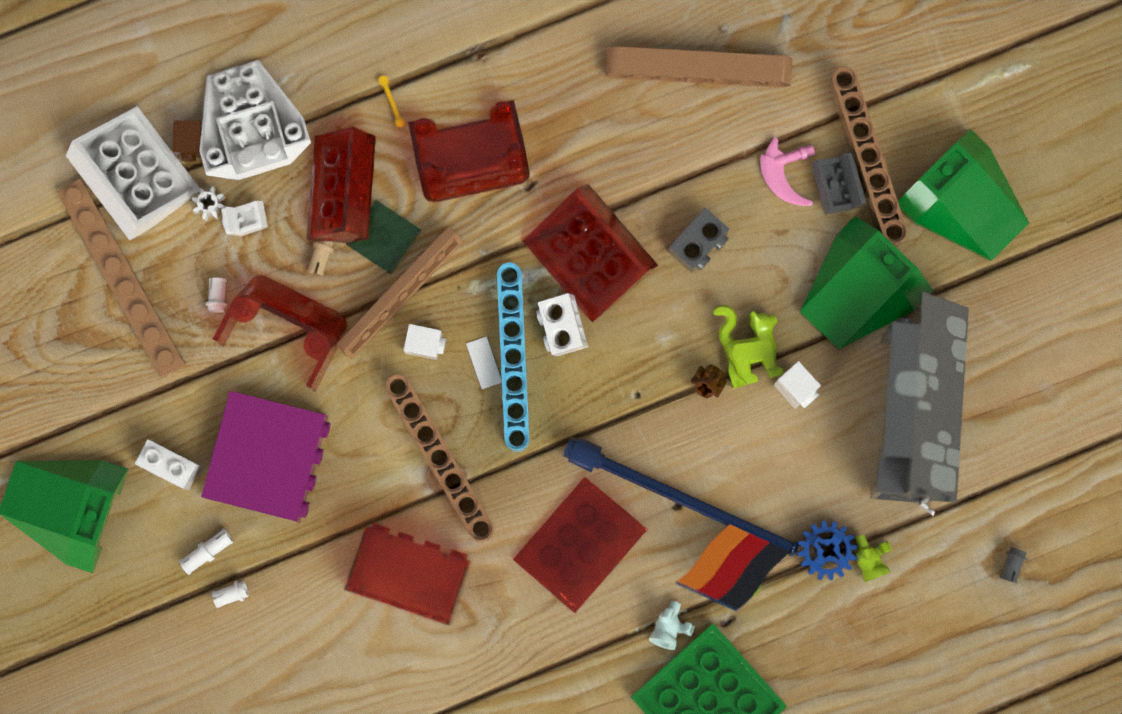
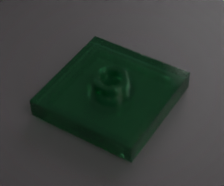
M375 200L346 242V246L391 275L421 232V229Z

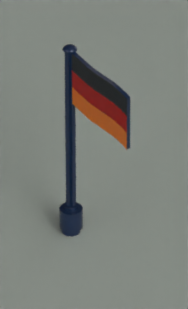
M571 436L563 454V457L567 458L569 463L589 472H592L593 468L598 470L601 468L727 526L709 543L693 568L677 580L675 584L737 611L753 597L768 573L785 556L789 554L791 557L796 554L798 550V543L796 541L793 543L606 458L605 454L600 453L603 447L581 437L576 439Z

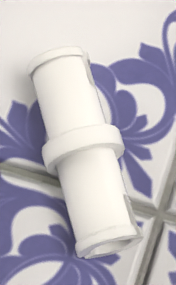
M223 528L208 541L200 542L198 548L183 559H180L179 563L182 564L183 570L190 575L206 561L211 562L214 560L216 554L230 544H233L234 541Z

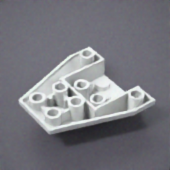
M259 60L207 76L200 140V154L206 175L235 180L251 177L291 164L311 143L303 116Z

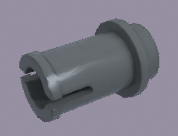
M1011 547L1009 552L1006 551L1008 557L1000 578L1017 584L1024 560L1027 561L1028 558H1025L1027 552Z

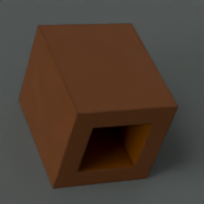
M173 120V154L180 158V161L195 162L196 158H201L202 122L200 120Z

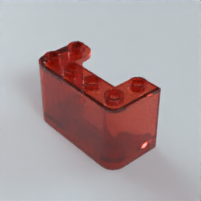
M372 523L371 527L365 526L344 590L446 625H452L472 566V562L467 560L469 555L451 549L450 554L439 551L441 545L426 540L424 545L413 542L414 536L400 531L397 536L389 534L390 528L376 523Z

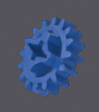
M821 521L819 529L815 524L810 525L812 533L804 531L802 535L806 540L798 541V545L803 547V551L798 552L797 556L804 557L805 559L800 566L808 565L810 568L807 574L812 575L814 572H817L818 580H822L824 574H827L829 581L833 580L834 573L840 578L843 577L842 569L851 570L852 567L848 563L849 560L857 559L856 556L851 554V550L857 549V545H850L849 542L854 536H846L844 534L847 529L845 526L839 530L836 529L837 522L835 521L831 523L830 527H827L825 521ZM823 532L833 533L829 539L825 540L816 536ZM841 541L843 542L845 547L844 556L840 553L839 544L841 543ZM830 544L832 546L830 551L835 557L830 555L823 557V549L820 545L828 546ZM809 546L814 548L815 558L811 560L809 555ZM825 562H832L837 565L833 569L821 568Z

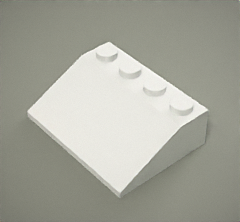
M138 106L76 138L71 142L66 157L129 240L151 229L192 199V197L200 193L199 186Z

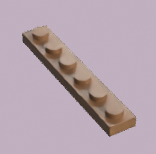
M448 226L445 231L438 233L433 243L425 251L417 255L415 262L398 275L396 282L379 295L377 302L360 315L358 322L341 335L340 341L336 345L351 360L463 243L453 229Z

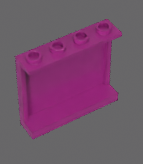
M230 391L201 497L300 523L301 518H306L310 506V502H306L308 492H313L317 476L313 475L315 465H320L324 453V449L320 448L322 439H327L331 423L327 422L328 417L324 414Z

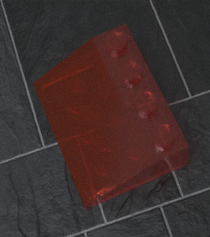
M589 184L577 188L523 240L525 245L566 293L575 295L577 306L592 323L659 266Z
M584 477L513 560L575 614L648 529Z

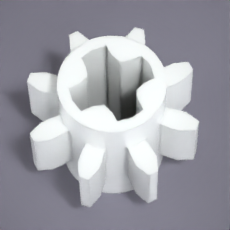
M211 187L210 191L206 192L200 188L201 194L198 198L192 197V200L198 205L193 209L194 213L199 214L203 212L202 219L204 221H207L209 216H214L218 220V213L225 207L220 201L224 200L225 196L223 194L215 196L216 189L214 187ZM212 199L215 204L214 206L210 205L207 209L203 204Z

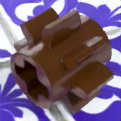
M710 364L705 368L700 365L691 383L695 384V392L699 396L708 399L713 395L718 398L727 384V380L723 379V371L720 368Z

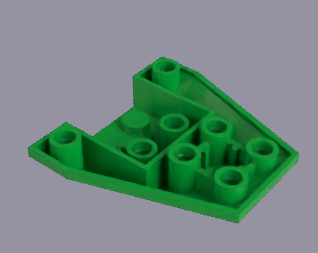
M971 129L898 200L900 210L914 224L989 261H992L1029 224L991 148Z
M854 216L835 236L799 313L840 350L915 311L921 304V293L931 294L934 290L921 271L879 230Z
M104 460L16 461L0 505V515L66 565L94 573L102 547L98 546L115 495L121 494L129 469Z

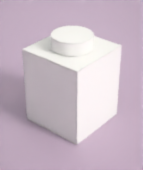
M409 324L403 351L405 354L437 360L438 354L444 353L446 338H442L443 333L441 330Z

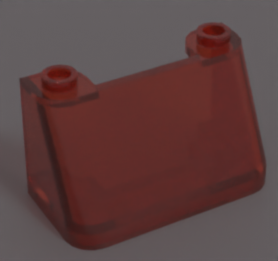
M514 99L496 103L489 110L490 119L443 129H437L436 123L427 118L408 122L424 198L427 201L441 202L523 184L530 178L526 149Z

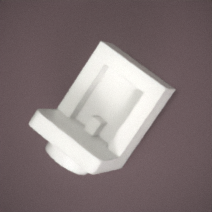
M254 201L235 208L224 207L221 209L223 216L222 224L226 234L242 236L268 228L263 201Z

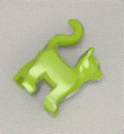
M728 305L716 306L713 314L726 317V321L719 330V340L724 347L728 361V375L732 389L758 382L757 375L753 374L750 369L751 364L757 362L763 364L770 378L784 375L783 368L778 367L776 364L777 346L772 335L773 328L777 324L776 316L767 313L756 314L755 311H752L748 314V320L755 337L733 340L730 337V333L736 326L737 315L734 309Z

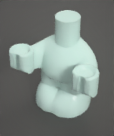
M671 601L669 607L659 614L655 629L649 637L650 642L665 649L675 650L677 632L688 636L692 635L695 626H692L689 622L683 624L677 617L681 607L680 603Z

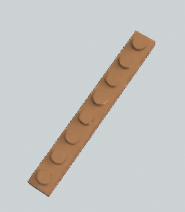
M78 179L56 191L159 376L163 379L186 366L84 182Z

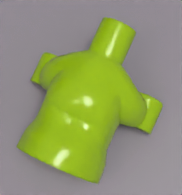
M865 534L854 538L858 547L857 563L862 569L864 583L891 573L888 566L883 564L880 558L884 553L891 551L889 541L880 543L877 547H871L868 545Z

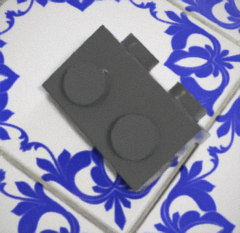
M851 152L844 153L839 157L816 160L811 163L825 215L850 211L865 204L864 190L861 186L857 165Z

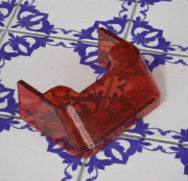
M259 275L253 277L231 302L213 340L224 347L236 322L247 323L252 321L260 308L309 331L304 340L303 347L306 354L318 362L306 386L316 392L338 349L336 344L340 341L341 335L347 331L348 324L345 317L341 313L266 276Z

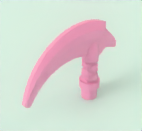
M774 138L768 146L765 155L761 154L760 157L761 171L767 186L776 196L788 203L811 206L813 204L812 200L798 195L788 184L784 175V165L799 159L805 160L815 155L813 145L798 147L799 149L784 154L778 150V139Z

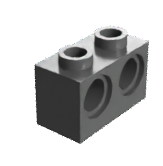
M704 208L671 244L668 252L691 273L696 268L701 271L711 260L708 256L714 248L719 251L729 240L726 236L729 228L708 209ZM706 226H712L717 231V235L714 238H706L702 233V229ZM688 246H694L698 249L699 255L696 258H688L684 253V249Z

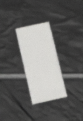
M487 337L466 343L481 389L502 383Z

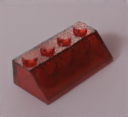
M350 127L315 136L306 239L338 243H353L369 239L375 135L356 127Z

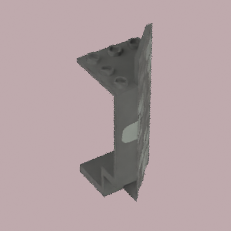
M922 292L919 324H913V320L897 319L896 322L890 324L881 337V343L890 344L884 441L883 445L879 448L877 482L871 487L870 499L926 503L928 501L957 503L968 307Z

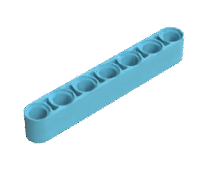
M508 262L501 265L497 272L504 439L506 446L510 450L521 452L527 448L530 440L523 287L520 268L518 265ZM508 270L516 272V280L512 283H506L502 279L504 272ZM508 297H514L519 302L518 306L513 310H508L503 306L504 300ZM516 324L520 328L518 335L515 337L507 336L504 333L507 325ZM508 352H519L521 355L520 361L517 364L508 363L506 361ZM511 378H518L522 381V387L514 392L507 388V382ZM512 405H520L524 409L523 415L520 418L513 419L508 415V410ZM521 432L525 436L524 443L520 446L512 445L509 442L512 433Z

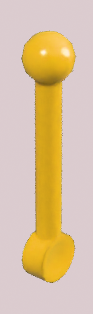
M382 75L379 77L378 82L384 88L395 116L394 123L397 127H403L405 120L400 117L388 86L389 79L387 76Z

